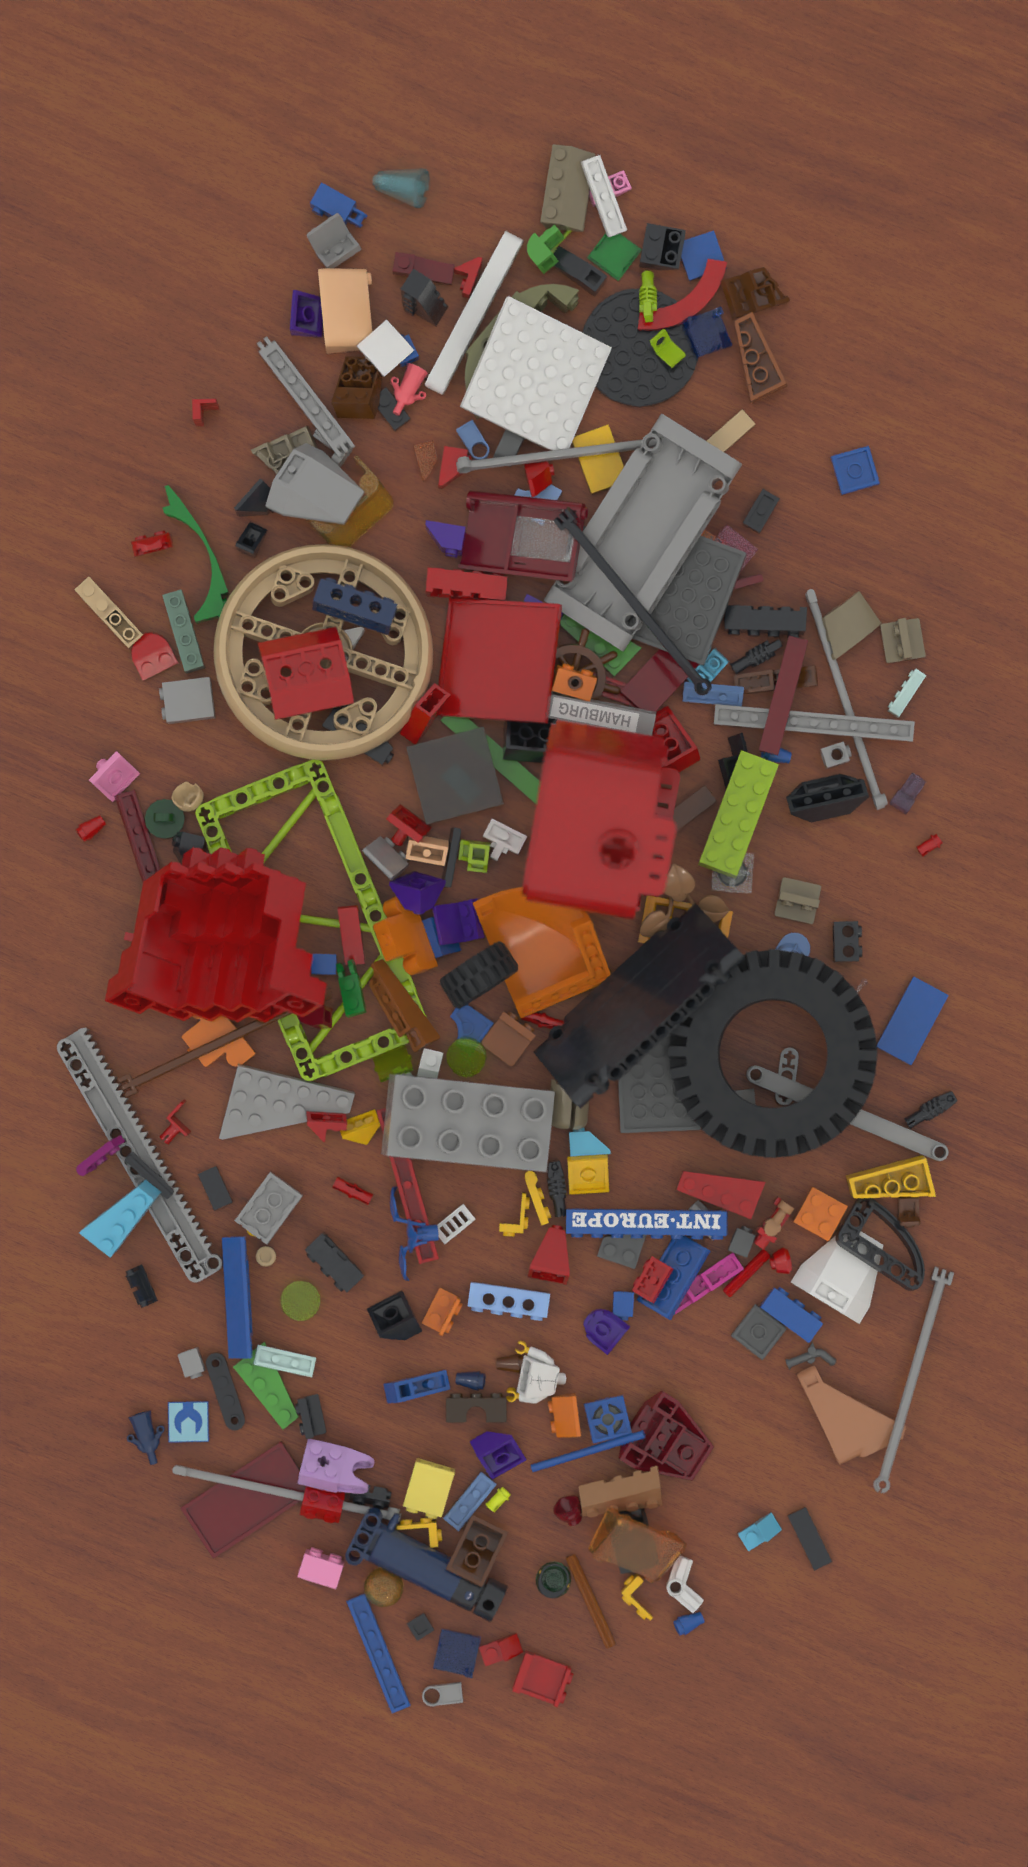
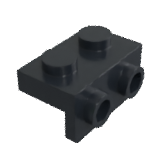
M314 1394L298 1398L295 1408L297 1416L301 1415L302 1423H299L301 1435H305L306 1439H310L316 1435L325 1434L326 1427L319 1395Z

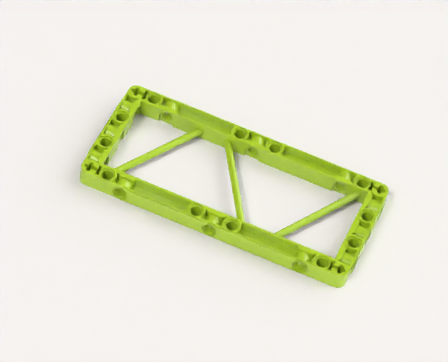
M310 760L303 764L295 765L216 797L209 802L201 804L196 809L195 814L210 854L220 847L231 851L220 824V819L311 783L312 790L262 852V854H265L264 863L315 797H317L368 923H360L361 931L371 932L380 952V955L374 962L381 959L385 961L373 928V924L377 922L370 919V914L373 911H379L381 913L379 921L386 919L387 916L383 912V906L322 761ZM313 765L321 766L319 773L321 777L324 774L326 777L317 779L316 773L314 771L311 772ZM276 779H283L285 784L283 788L276 789L274 781ZM321 782L329 784V789L326 792L318 790V785ZM246 794V803L239 804L237 802L238 795ZM202 810L210 811L208 818L210 821L214 820L215 822L204 826L203 823H207L203 816L200 817V814L203 813ZM210 827L218 829V834L215 837L208 836L207 831ZM358 874L366 876V882L362 885L355 882ZM301 915L300 923L340 928L339 920L307 915ZM404 958L385 961L425 1015L411 975L403 968ZM371 966L360 979L362 989L373 976L374 971ZM343 1002L332 1015V1028L345 1012ZM292 1013L278 1020L299 1073L306 1081H314L321 1077H326L410 1043L407 1035L399 1038L394 1028H390L315 1059L313 1052L332 1028L321 1029L309 1044L297 1015ZM385 1036L389 1039V1045L386 1048H381L378 1045L380 1037ZM300 1048H305L308 1054L305 1059L301 1060L297 1057V1051ZM348 1051L352 1054V1060L349 1063H344L341 1060L343 1052ZM311 1059L312 1063H308L309 1068L315 1070V1072L312 1073V1078H310V1076L308 1075L305 1076L304 1072L307 1071L306 1066L303 1065L301 1067L300 1063L307 1062Z

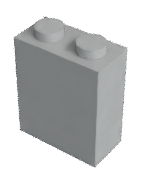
M210 677L162 683V688H159L160 700H164L165 708H161L163 720L166 719L168 724L216 718Z

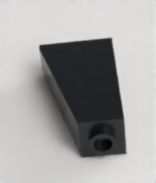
M349 705L333 708L322 726L328 731H336L337 729L333 725L334 715L337 711ZM344 716L337 718V722L341 725L348 722ZM358 723L356 728L359 731H364L367 729V726L364 723ZM388 741L363 753L382 766L384 763L389 764L394 756L392 753L393 747Z

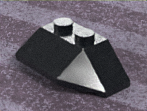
M837 774L801 782L786 797L792 816L812 823L851 814L869 798V794L863 779Z

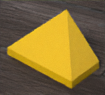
M374 1109L347 1119V1130H340L342 1138L367 1145L380 1127L376 1110Z

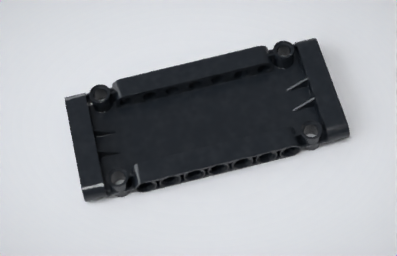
M695 903L680 917L672 918L668 922L665 931L661 930L655 933L565 1016L564 1024L562 1026H554L550 1030L548 1038L533 1052L571 1100L581 1109L594 1097L593 1093L603 1094L609 1089V1079L617 1081L622 1078L714 993L715 987L713 984H724L730 976L728 970L730 968L733 970L745 959V956Z

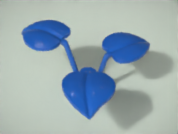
M396 1186L391 1189L390 1211L393 1222L407 1223L408 1246L403 1247V1245H400L399 1266L403 1279L410 1281L406 1275L405 1256L407 1250H409V1253H412L413 1248L416 1246L427 1244V1241H438V1226L400 1218L397 1213L394 1197L397 1189ZM412 1225L419 1226L421 1228H417L416 1233Z

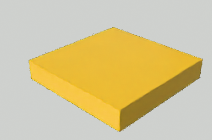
M607 1154L567 1157L569 1195L609 1192Z

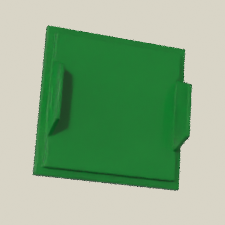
M605 233L587 259L619 281L642 249L620 233L609 238Z

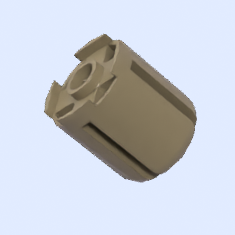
M551 1079L550 1091L555 1092L551 1125L559 1129L569 1128L572 1130H579L585 1127L588 1123L589 1102L580 1109L562 1087L556 1083V1080Z

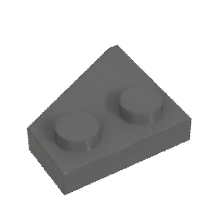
M623 1234V1238L603 1237L597 1257L635 1269L646 1235H643V1238H631L630 1234Z

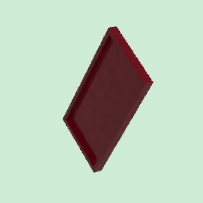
M282 1441L229 1475V1477L299 1492H305L306 1487L298 1484L300 1469ZM217 1483L180 1509L214 1559L301 1500Z

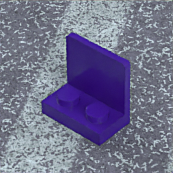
M477 899L433 907L440 945L484 938L482 925L473 906V902L477 901Z

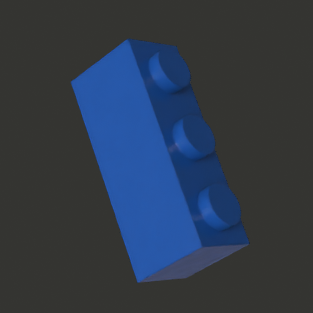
M773 1287L759 1307L810 1343L823 1325L819 1321L822 1317L814 1311H811L809 1314L803 1309L805 1307L803 1303L797 1299L794 1301L790 1300L787 1297L789 1293L781 1287L778 1289Z

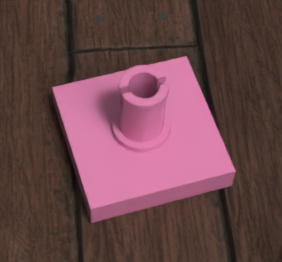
M116 751L108 760L101 759L96 765L98 771L89 781L113 802L115 800L114 796L121 794L140 773Z

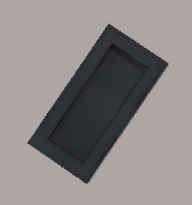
M217 1166L198 1174L214 1211L233 1202Z

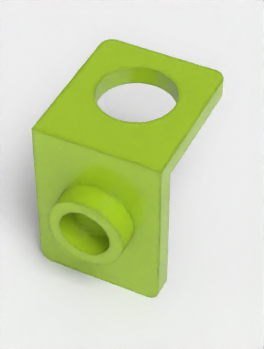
M665 329L661 330L650 340L655 353L671 368L686 356L671 341ZM664 337L663 342L660 345H656L657 341Z

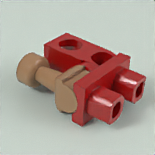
M778 1196L773 1202L777 1207L771 1216L763 1220L762 1227L758 1225L756 1228L758 1234L754 1239V1243L763 1250L770 1241L775 1243L777 1240L775 1235L778 1232L780 1233L782 1226L794 1211L791 1205Z

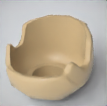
M184 782L173 791L171 799L180 810L190 812L201 805L204 793L196 783L192 785L189 782Z

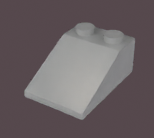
M380 836L362 851L392 881L409 866L407 862L409 859H405L406 855L402 851L397 853L393 849L395 844L388 837L383 839Z

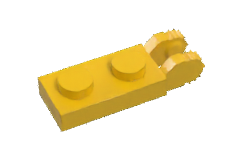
M528 1171L525 1174V1181L540 1223L544 1225L549 1223L548 1219L551 1218L548 1207H543L541 1202L545 1198L541 1187L536 1188L538 1179L535 1176V1172Z

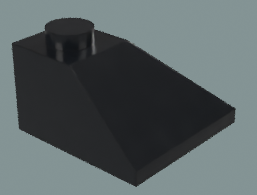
M261 478L234 507L239 517L274 513V511L265 506L271 488Z
M403 1291L367 1308L380 1338L405 1341L422 1332V1328Z

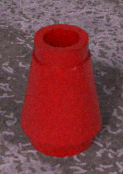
M99 815L79 824V827L75 830L83 842L90 841L106 823Z

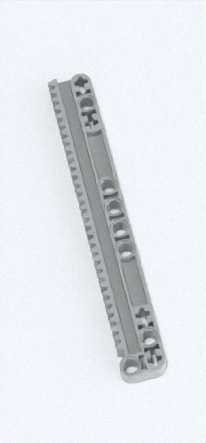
M81 1028L60 1040L57 1044V1051L108 1140L113 1139L111 1134L114 1129L117 1128L121 1131L125 1142L119 1146L121 1150L116 1154L135 1187L145 1179L140 1174L136 1175L132 1172L131 1166L125 1161L126 1157L121 1152L124 1146H129L132 1152L174 1190L173 1195L168 1199H165L160 1194L148 1210L187 1278L192 1282H199L219 1271L223 1266V1259L220 1255L212 1254L209 1248L212 1242H205L208 1235H201L204 1228H197L200 1225V1221H193L196 1215H190L189 1213L192 1211V1208L185 1207L189 1202L181 1200L185 1195H178V1191L181 1188H174V1184L177 1181H170L173 1174H166L169 1167H162L164 1159L158 1160L160 1152L154 1153L156 1145L150 1146V1143L153 1141L152 1138L146 1139L149 1133L142 1132L145 1126L138 1125L141 1119L134 1118L137 1112L130 1111L133 1105L126 1104L129 1098L122 1097L125 1091L118 1090L121 1084H114L117 1077H110L113 1070H106L109 1063H102L105 1056H98L101 1049H94L97 1042H90L93 1035H86L89 1028ZM64 1043L71 1044L69 1050L72 1054L77 1053V1056H73L67 1060V1057H70V1054L68 1053V1051L62 1050L65 1047ZM76 1059L82 1063V1067L78 1071L72 1068V1062ZM86 1070L87 1073H84L86 1079H91L90 1087L83 1086L84 1079L82 1076L77 1077V1074L83 1073ZM173 1233H175L176 1235L180 1234L181 1238L179 1239V1242L181 1243V1245L186 1243L187 1246L182 1247L177 1251L176 1248L179 1247V1244L176 1241H172V1238L174 1237ZM182 1251H190L192 1257L189 1261L182 1259ZM212 1257L217 1258L219 1261V1266L215 1269L211 1268L208 1264L209 1259ZM195 1260L197 1264L193 1266L196 1270H201L200 1278L197 1276L193 1277L191 1274L194 1272L192 1267L190 1266L187 1269L186 1265L191 1264Z

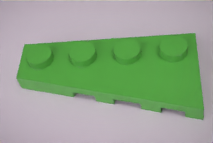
M264 1341L261 1345L267 1347V1345H266V1343H265V1341ZM255 1349L252 1351V1358H243L233 1368L280 1427L285 1429L299 1415L297 1416L294 1404L278 1370L253 1365Z

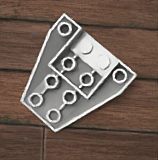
M305 443L293 449L272 482L265 506L283 516L344 525L364 495V491L324 451Z

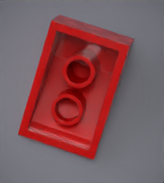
M669 706L656 712L652 735L664 737V746H668L667 763L662 762V766L675 768L681 772L700 761L698 748Z

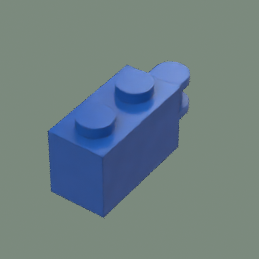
M322 182L310 201V206L313 208L312 212L321 217L323 215L331 217L339 213L345 225L349 222L361 228L363 219H366L368 216L356 208V201ZM353 213L357 214L355 219L351 218Z

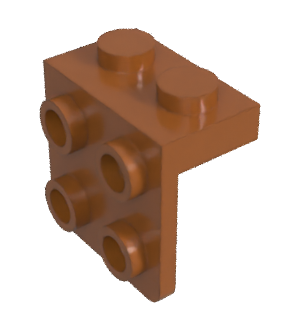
M510 1011L507 1014L505 1012L501 1014L482 1040V1046L509 1066H513L536 1035L533 1034L535 1029L526 1023L521 1025L517 1022L518 1017Z

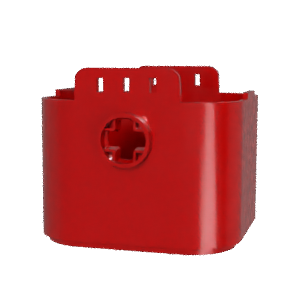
M557 719L556 724L551 723L521 894L526 896V901L634 920L635 912L640 910L641 894L659 896L665 891L676 834V823L673 820L680 783V773L675 768L662 766V762L667 763L668 746H664V737ZM661 784L672 785L671 789L661 787ZM658 802L668 804V807L658 806ZM653 854L664 855V858H655ZM649 874H659L660 878L650 877Z

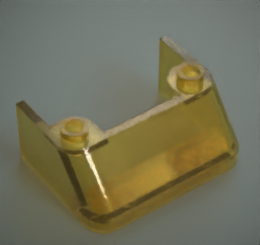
M357 455L354 457V461L365 473L359 482L365 496L361 498L346 523L343 525L305 519L320 537L330 545L350 547L393 508L392 496Z

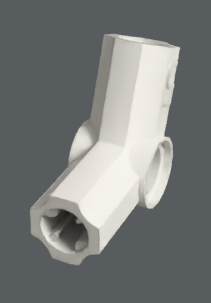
M676 1555L669 1579L666 1582V1588L671 1596L694 1613L704 1599L686 1585L693 1560ZM679 1582L681 1584L680 1590L672 1591L670 1589L671 1583Z

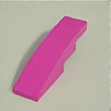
M733 1252L695 1277L675 1314L744 1269Z

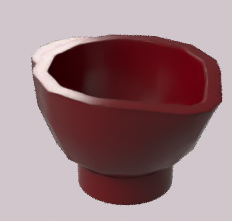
M565 1496L557 1501L553 1512L558 1519L569 1526H575L581 1522V1502L577 1496Z

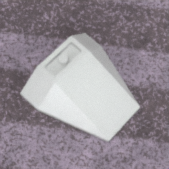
M863 1232L859 1233L860 1236L883 1249V1244ZM847 1234L842 1235L844 1237V1242L850 1241L847 1239ZM835 1235L801 1264L791 1283L860 1324L870 1307L878 1271L841 1248L836 1242ZM856 1239L852 1242L853 1244L851 1245V1247H853L854 1243L857 1242ZM859 1244L857 1247L858 1251L861 1254H866V1246ZM875 1255L874 1261L878 1265L881 1255Z

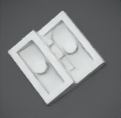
M387 320L357 345V348L368 361H371L383 377L414 351Z

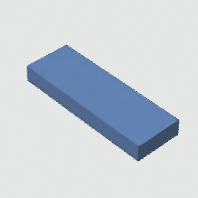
M684 682L682 701L742 706L744 687L712 684L711 691L702 696L695 692L692 682ZM702 683L703 688L707 689L706 684Z
M481 1471L443 1519L459 1531L497 1484Z

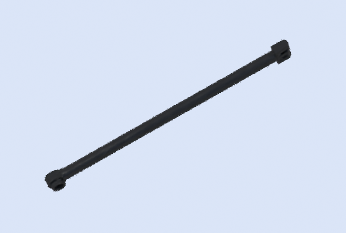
M567 507L564 510L565 513L562 512L559 514V517L554 519V523L561 531L566 528L690 678L694 684L695 692L702 696L710 692L712 689L711 682L706 678H702L576 525L574 520L578 517L571 508ZM702 683L706 684L707 689L703 688Z

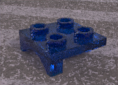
M721 306L700 315L689 316L682 321L697 358L733 346L721 318L724 314Z
M442 1628L433 1669L472 1678L481 1637Z

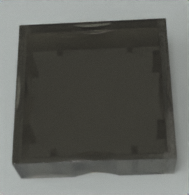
M485 727L406 747L426 825L505 805L499 780L495 773Z

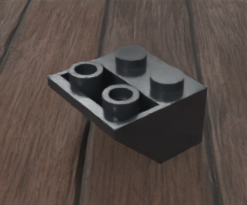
M647 223L639 267L653 270H679L686 230Z

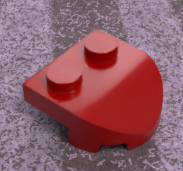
M165 530L155 532L154 536L146 537V535L138 536L135 538V541H131L134 557L173 548L170 532L166 533Z
M153 632L142 633L143 636L132 645L131 657L142 680L178 664L167 639L160 634Z

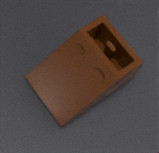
M345 357L331 402L337 418L375 419L380 403L382 375L366 357Z

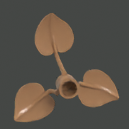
M674 863L671 865L664 891L666 895L670 896L668 913L665 915L661 910L650 913L641 924L640 934L642 936L651 938L658 931H665L667 929V924L671 920L669 917L672 913L674 900L682 902L687 898L692 905L695 904L690 896V892L695 887V880L687 870ZM715 895L705 896L698 903V906L713 922L721 920L729 912L725 902Z

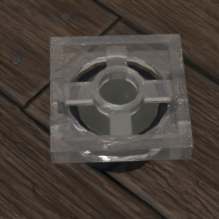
M754 853L745 854L736 879L712 870L711 891L751 894Z

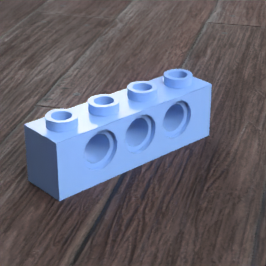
M471 1282L468 1307H471V1311L483 1312V1309L491 1310V1314L503 1315V1312H509L511 1317L522 1318L523 1315H530V1319L542 1321L543 1317L547 1318L550 1293ZM491 1293L494 1296L495 1300L492 1304L484 1303L483 1296L485 1294ZM506 1296H511L515 1301L514 1305L511 1307L504 1306L503 1299ZM531 1299L534 1302V1307L531 1310L524 1309L522 1306L524 1300Z

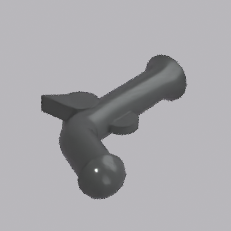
M812 1342L806 1353L791 1359H785V1362L790 1370L791 1367L806 1361L814 1363L816 1357H821L829 1366H833L836 1363V1358L823 1349H815Z

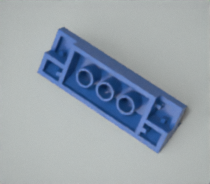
M246 1236L222 1238L228 1357L252 1358L253 1329Z

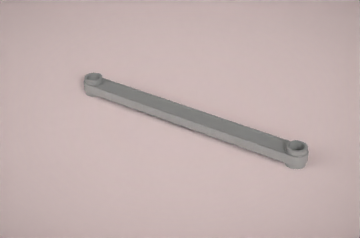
M751 1066L746 1072L747 1079L751 1083L796 1102L804 1099L814 1090L760 1066ZM753 1069H758L761 1073L757 1080H753L750 1077ZM862 1109L850 1123L853 1126L936 1161L945 1160L949 1153L946 1145ZM941 1146L944 1149V1154L941 1157H936L934 1151L937 1147Z

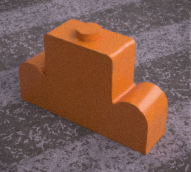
M397 896L383 903V912L388 918L373 924L385 961L404 958L403 968L409 975L424 973L438 967L420 914H414L413 911L405 909Z
M192 1016L199 1019L200 1022L184 1033L182 1039L189 1046L187 1050L189 1052L237 1028L230 1019L223 1016L218 1017L212 1022ZM242 1037L198 1059L205 1067H209L227 1053V1062L237 1067L238 1064L244 1065L256 1055V1052L245 1038Z

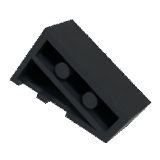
M325 1232L305 1249L308 1258L313 1263L317 1262L321 1266L320 1270L327 1277L331 1276L335 1280L333 1284L341 1292L343 1290L348 1292L365 1276Z

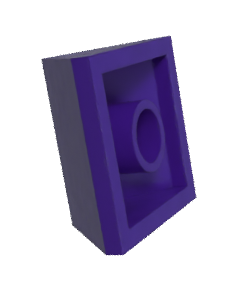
M293 290L290 319L291 335L322 337L321 297Z

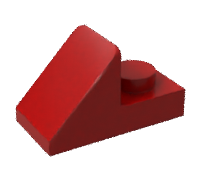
M477 257L454 268L455 274L467 277V279L463 278L460 286L462 297L470 299L483 263L482 257Z
M306 1111L307 1125L323 1142H325L327 1129L332 1131L347 1130V1117L344 1113Z
M517 1633L479 1646L485 1666L502 1660L504 1662L523 1653Z

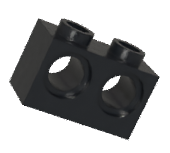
M858 921L832 922L833 962H858L859 957H862V945H859V937H862V926H858ZM845 926H849L852 929L851 937L843 935L842 929ZM845 946L853 949L851 957L844 956L843 948Z

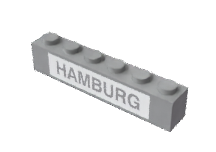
M552 691L548 720L549 718L652 735L656 712L591 699L589 702Z

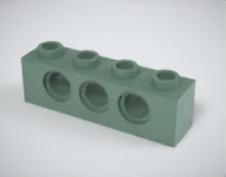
M178 590L162 595L185 673L188 674L205 669L183 591Z

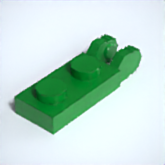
M354 960L348 961L351 973L349 976H345L342 963H337L338 980L346 1017L349 1018L367 1013L361 981L357 974Z

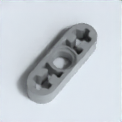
M794 1048L782 1050L778 1074L781 1075L786 1070L792 1073V1080L796 1082L799 1055ZM788 1051H792V1055H795V1059L790 1061V1065H794V1069L789 1067L782 1068V1064L787 1065V1058H784V1054H788ZM775 1093V1100L780 1105H788L792 1102V1099H786L785 1102H782L779 1094Z

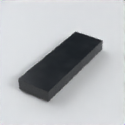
M454 827L450 829L448 852L442 874V879L446 880L444 888L452 887L462 831L460 828Z
M806 1507L787 1515L814 1571L831 1563L832 1560Z

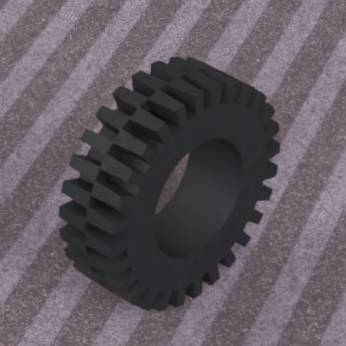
M780 949L746 952L744 954L745 959L733 970L731 968L728 970L730 972L729 979L721 985L714 983V993L670 1033L671 1041L668 1046V1057L670 1058L671 1068L669 1070L671 1079L674 1082L679 1101L684 1105L690 1118L702 1128L703 1132L722 1145L743 1154L765 1158L799 1155L812 1151L839 1135L850 1125L864 1106L876 1073L877 1044L874 1026L866 1005H864L854 987L839 972L833 970L824 962L808 957L803 953L782 951ZM769 1000L789 1002L807 1011L821 1027L827 1044V1064L818 1085L804 1099L781 1108L757 1106L740 1097L728 1084L720 1063L722 1037L732 1019L748 1006Z

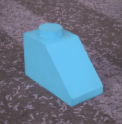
M585 1127L569 1132L570 1156L611 1154L610 1149L590 1131H585Z

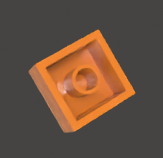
M810 1187L792 1222L829 1242L848 1206L816 1188Z

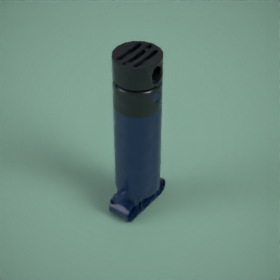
M374 1507L366 1511L345 1554V1559L350 1565H358L365 1559L469 1612L473 1609V1614L489 1622L492 1621L504 1598L508 1585L489 1577L487 1582L485 1580L483 1587H480L447 1571L446 1568L451 1559L450 1556L395 1529L400 1518L398 1513H395L388 1525L381 1522L383 1518L381 1510ZM369 1516H374V1517H376V1518H377V1522H374V1523H373V1522L369 1521L368 1517H369ZM365 1533L369 1539L364 1540L360 1538L359 1534ZM351 1551H358L360 1556L354 1557Z

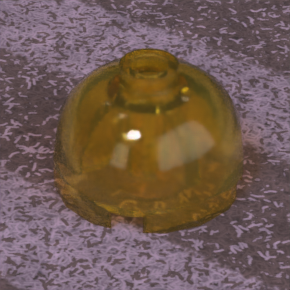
M381 1567L373 1569L367 1575L364 1582V1592L367 1599L378 1607L394 1605L400 1600L404 1591L403 1579Z

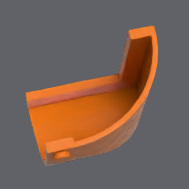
M523 887L500 891L473 902L489 945L491 946L498 941L504 943L518 964V971L504 981L520 1018L597 987L611 975L592 921L586 911L526 901V896L521 895Z

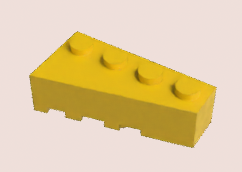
M923 1155L846 1175L850 1195L853 1198L936 1197L927 1159Z

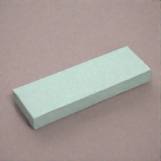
M257 1345L253 1365L312 1377L316 1357Z

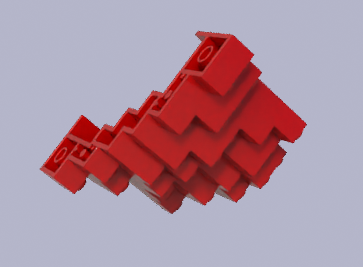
M221 847L212 854L204 852L201 848H191L184 853L182 864L170 862L143 881L132 945L122 952L118 974L108 981L105 1001L138 1014L150 1008L182 1021H186L192 1016H197L212 1022L218 1017L223 1016L240 1022L249 1016L266 1023L284 1011L301 1017L308 1015L323 1006L327 983L320 981L317 977H310L313 954L307 953L304 949L296 948L306 883L296 877L282 874L279 870L265 867L263 865L265 854L258 852L254 848H246L239 854Z

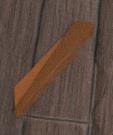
M383 959L373 962L371 967L374 972L373 978L370 980V988L399 1038L407 1035L414 1053L440 1039V1035Z

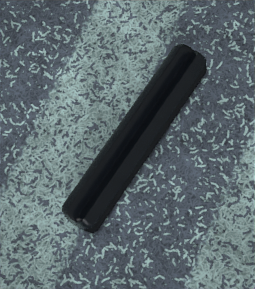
M134 1152L127 1155L125 1161L145 1180L160 1190V1194L165 1199L173 1195L174 1190Z

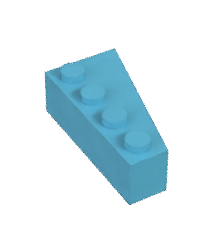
M144 1180L86 1225L79 1234L111 1258L160 1195L161 1191L147 1180Z

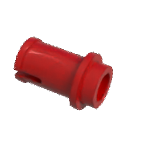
M931 834L929 839L916 846L921 856L924 857L935 848H940V845L943 843L937 834Z

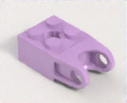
M308 1439L298 1484L334 1493L363 1494L368 1491V1484L356 1478L353 1472L357 1469L372 1468L375 1460L366 1454L344 1446Z

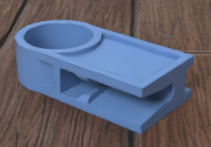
M473 420L456 429L474 460L486 459L488 457L489 446ZM476 444L486 446L487 453L484 457L473 455L472 448Z

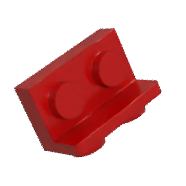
M652 1256L645 1262L643 1266L644 1271L641 1276L637 1277L634 1281L632 1291L651 1303H655L673 1268Z

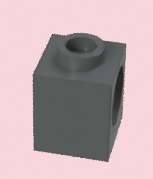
M741 1226V1229L736 1227L727 1250L747 1258L756 1235L752 1234L753 1230L745 1226Z

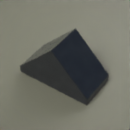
M249 522L236 542V549L255 558L268 530Z

